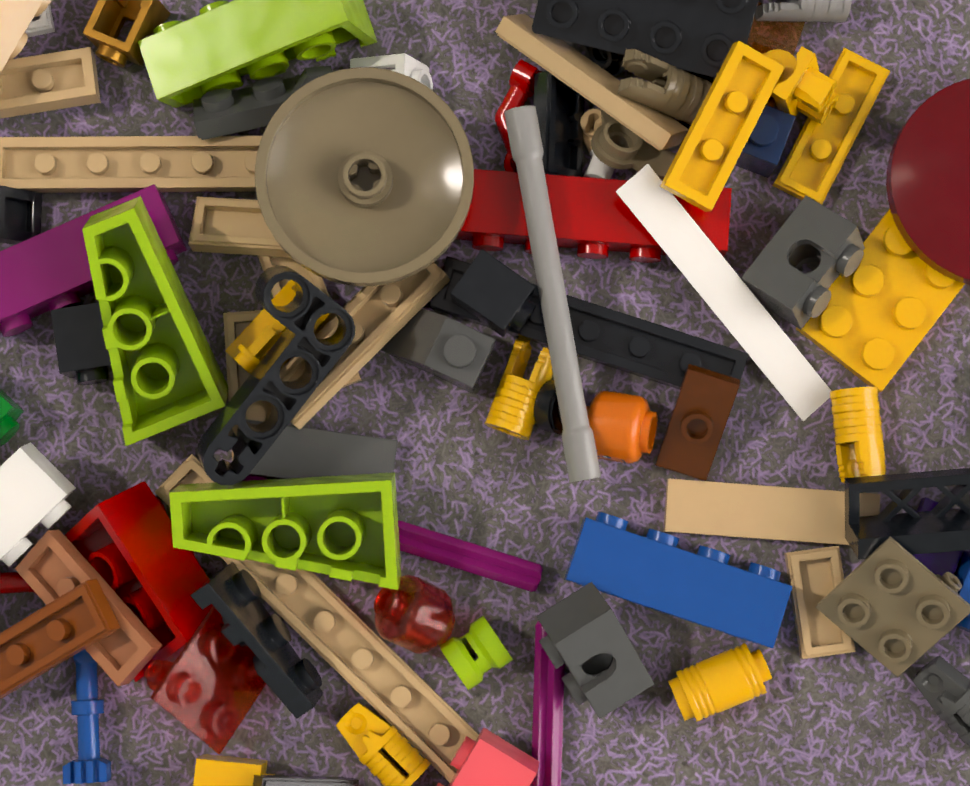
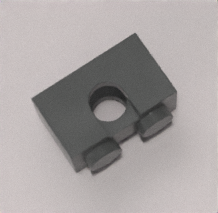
M805 196L741 278L764 307L801 330L811 317L816 318L825 310L831 299V291L828 289L839 275L842 277L850 276L861 263L865 247L858 226L810 197ZM808 262L820 263L812 272L803 273L799 271V268Z
M592 581L536 616L547 633V636L539 640V643L556 669L563 664L567 666L570 673L563 676L562 680L578 706L588 700L599 719L654 685L652 678L614 612Z

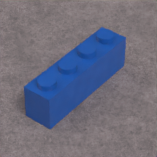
M603 512L597 513L596 520L583 519L564 580L582 586L592 581L600 592L764 647L774 648L793 587L779 582L782 572L752 562L748 571L728 565L729 554L701 545L697 554L677 548L678 537L654 529H649L646 537L626 531L628 521Z

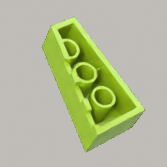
M363 0L217 1L202 7L199 11L200 15L184 22L169 21L163 23L153 30V35L138 41L156 99L174 108L193 103L194 99H199L205 93L214 89L226 88L233 90L242 87L241 76L249 74L251 79L260 80L285 73L289 67L288 61L295 58L298 60L316 58V61L319 62L337 56L335 52L336 45L358 38L361 47L377 43Z
M141 196L91 216L82 231L95 296L99 302L103 322L102 332L106 349L109 352L114 377L113 386L123 422L122 431L125 446L225 407L228 396L227 382Z
M395 472L241 481L234 485H220L216 482L181 484L169 492L173 548L242 561L247 559L273 564L274 567L294 571L300 569L326 574L331 578L347 581L358 580L379 584L378 587L399 589L402 578Z

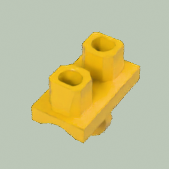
M801 46L796 54L797 60L790 52L781 49L763 53L765 56L785 66L771 94L774 97L777 109L793 116H797L798 112H801L822 125L837 103L839 96L834 92L837 86L836 81L819 72L816 54Z

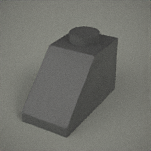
M421 309L381 351L473 394L495 348L496 339L447 316Z

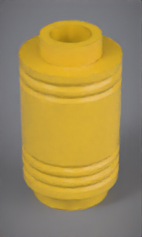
M743 643L734 649L731 648L702 660L695 665H690L689 668L686 667L683 670L676 671L677 677L669 680L668 683L684 721L695 717L696 722L703 718H708L709 715L713 716L715 713H720L749 701L754 697L760 696V694H766L767 691L763 682L771 680L772 676L760 649L750 652L746 643Z

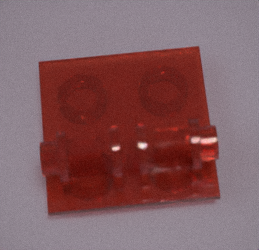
M212 606L175 662L154 660L146 667L144 676L147 678V686L154 691L150 698L212 750L221 754L266 683L255 670L252 660L255 655L249 647L244 648L239 644L232 645L221 632V628L224 625L221 614Z

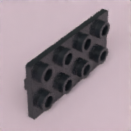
M538 0L532 31L536 34L625 55L626 49H636L678 69L716 77L732 44L741 41L747 45L758 0Z

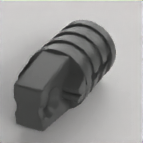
M938 656L920 669L913 682L936 714L947 723V726L953 732L958 734V737L970 749V680L945 659Z

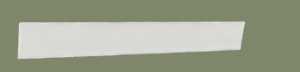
M647 163L615 192L801 420H806L830 398L831 389L675 196L660 187L662 180Z

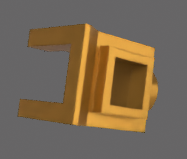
M98 0L82 34L97 47L95 55L102 60L120 68L125 67L127 60L143 66L144 59L138 41L153 35V30L163 24L171 13L159 0ZM127 19L134 22L126 41L123 42L117 38Z

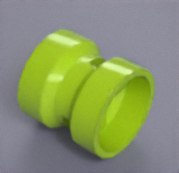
M484 615L470 624L469 632L460 638L452 636L439 645L444 656L468 690L482 682L484 673L491 668L501 669L513 661V658ZM472 648L479 657L476 660L469 652V650H471Z

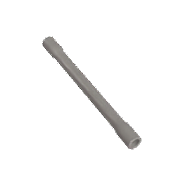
M536 106L515 107L506 110L504 115L511 154L517 167L563 428L561 438L569 483L601 477L597 449L594 433L588 420L542 160L544 151Z

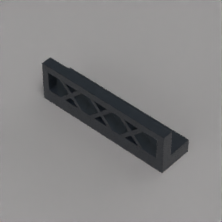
M970 468L845 478V539L858 559H866L890 536L912 555L970 550V507L961 500L970 490ZM956 485L952 490L946 487ZM937 487L946 495L931 511L917 512L908 504L922 488ZM894 490H902L898 495L894 492ZM883 492L892 499L879 515L860 517V493ZM955 504H956L958 507H960V508H956V509H951ZM901 509H903V510H905L907 513H898V512H899Z

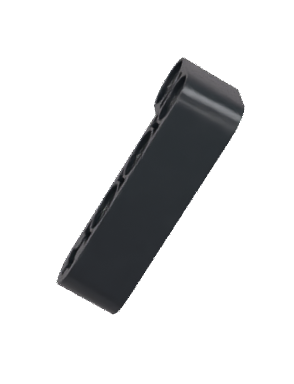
M276 265L267 268L260 274L255 289L257 300L272 317L287 327L286 330L202 435L198 443L197 454L203 469L212 481L220 485L240 483L250 474L348 349L355 337V324L352 316L306 278L287 266ZM284 279L293 280L296 285V295L293 301L285 306L273 305L270 298L273 286ZM335 313L338 318L336 332L326 339L316 338L314 325L317 319L324 314ZM292 357L303 358L305 362L303 374L294 381L281 380L280 368L282 364ZM259 400L271 403L272 409L268 419L259 424L246 422V411L252 403ZM234 425H238L245 436L251 439L248 443L245 442L241 435L237 438L232 430ZM219 448L226 452L232 449L236 457L231 463L224 459L218 462L214 453Z

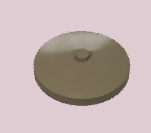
M357 67L331 72L310 81L295 91L279 107L268 123L259 144L255 164V187L260 210L268 228L279 245L294 261L317 276L333 282L352 286H378L398 282L417 274L435 262L450 247L462 229L470 209L474 187V165L469 141L461 123L447 103L434 91L419 81L398 72L372 67Z

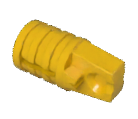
M360 702L354 705L336 724L337 729L356 753L359 761L366 765L374 776L379 778L383 786H411L431 764L419 754L420 752L415 747L413 748L408 743L409 741L404 736L402 737L394 725L388 724ZM382 747L408 773L407 776L381 750Z

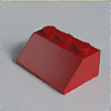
M146 481L97 504L65 534L67 539L163 645L135 676V682L208 635L223 623L221 614L212 604L202 610L190 596L209 578L195 558L193 551L173 548L171 520L166 514L163 504L155 497Z

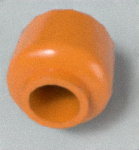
M608 390L598 392L591 401L590 406H586L589 425L594 433L598 459L630 464L638 461L643 453H651L657 433L658 415L657 412L650 411L648 401L639 395Z

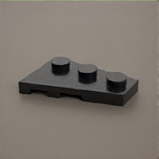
M231 562L216 572L190 595L202 610L210 604L216 608L221 614L224 623L221 632L233 646L239 644L244 648L249 647L255 655L252 660L257 674L296 719L315 707L323 695L320 689L322 680L318 671L308 659L303 658L301 660L289 643L292 638L287 626L278 615L272 614L270 616L259 600L261 596L260 589L254 578L246 570L242 569L239 571L234 562Z

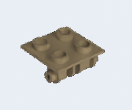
M891 536L816 605L820 612L897 677L970 614V604L958 595L962 584L951 572H946L942 576L934 574Z

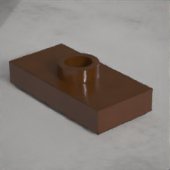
M688 364L658 451L656 466L704 481L707 480L740 386V379Z

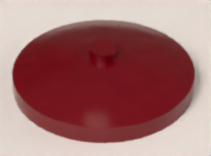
M965 79L935 93L906 121L890 153L886 188L894 222L903 239L914 253L942 275L970 285V79Z

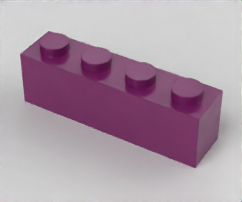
M153 184L0 251V332L2 336L10 337L30 329L33 326L31 319L45 312L81 305L79 297L94 291L82 229L91 216L141 196L172 265H175L179 261L176 255L186 251L187 248L166 200L157 186Z

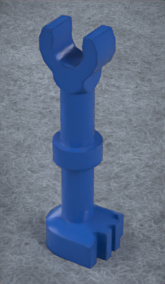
M84 649L73 656L76 663L77 700L71 701L72 715H77L78 759L63 766V784L108 782L112 780L111 761L100 757L99 714L104 713V699H98L97 662Z

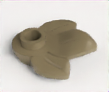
M601 110L602 125L597 128L591 140L592 150L596 157L607 166L615 169L633 168L639 171L648 163L658 177L664 179L676 154L669 151L670 148L661 151L657 150Z

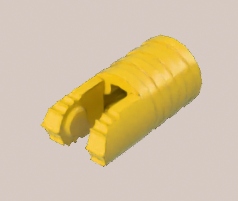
M518 337L512 347L484 424L519 439L529 440L536 423L534 404L541 387L552 379L553 371L548 347H543L534 365L530 379H524L523 375L532 347L530 340Z
M855 387L830 391L839 478L844 484L845 478L886 474L878 387Z

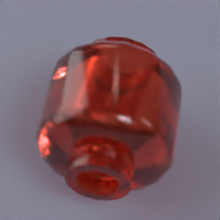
M408 574L401 576L398 590L383 587L377 594L374 602L375 626L380 636L417 654L430 652L437 646L445 643L453 631L455 615L452 599L445 590L419 577Z

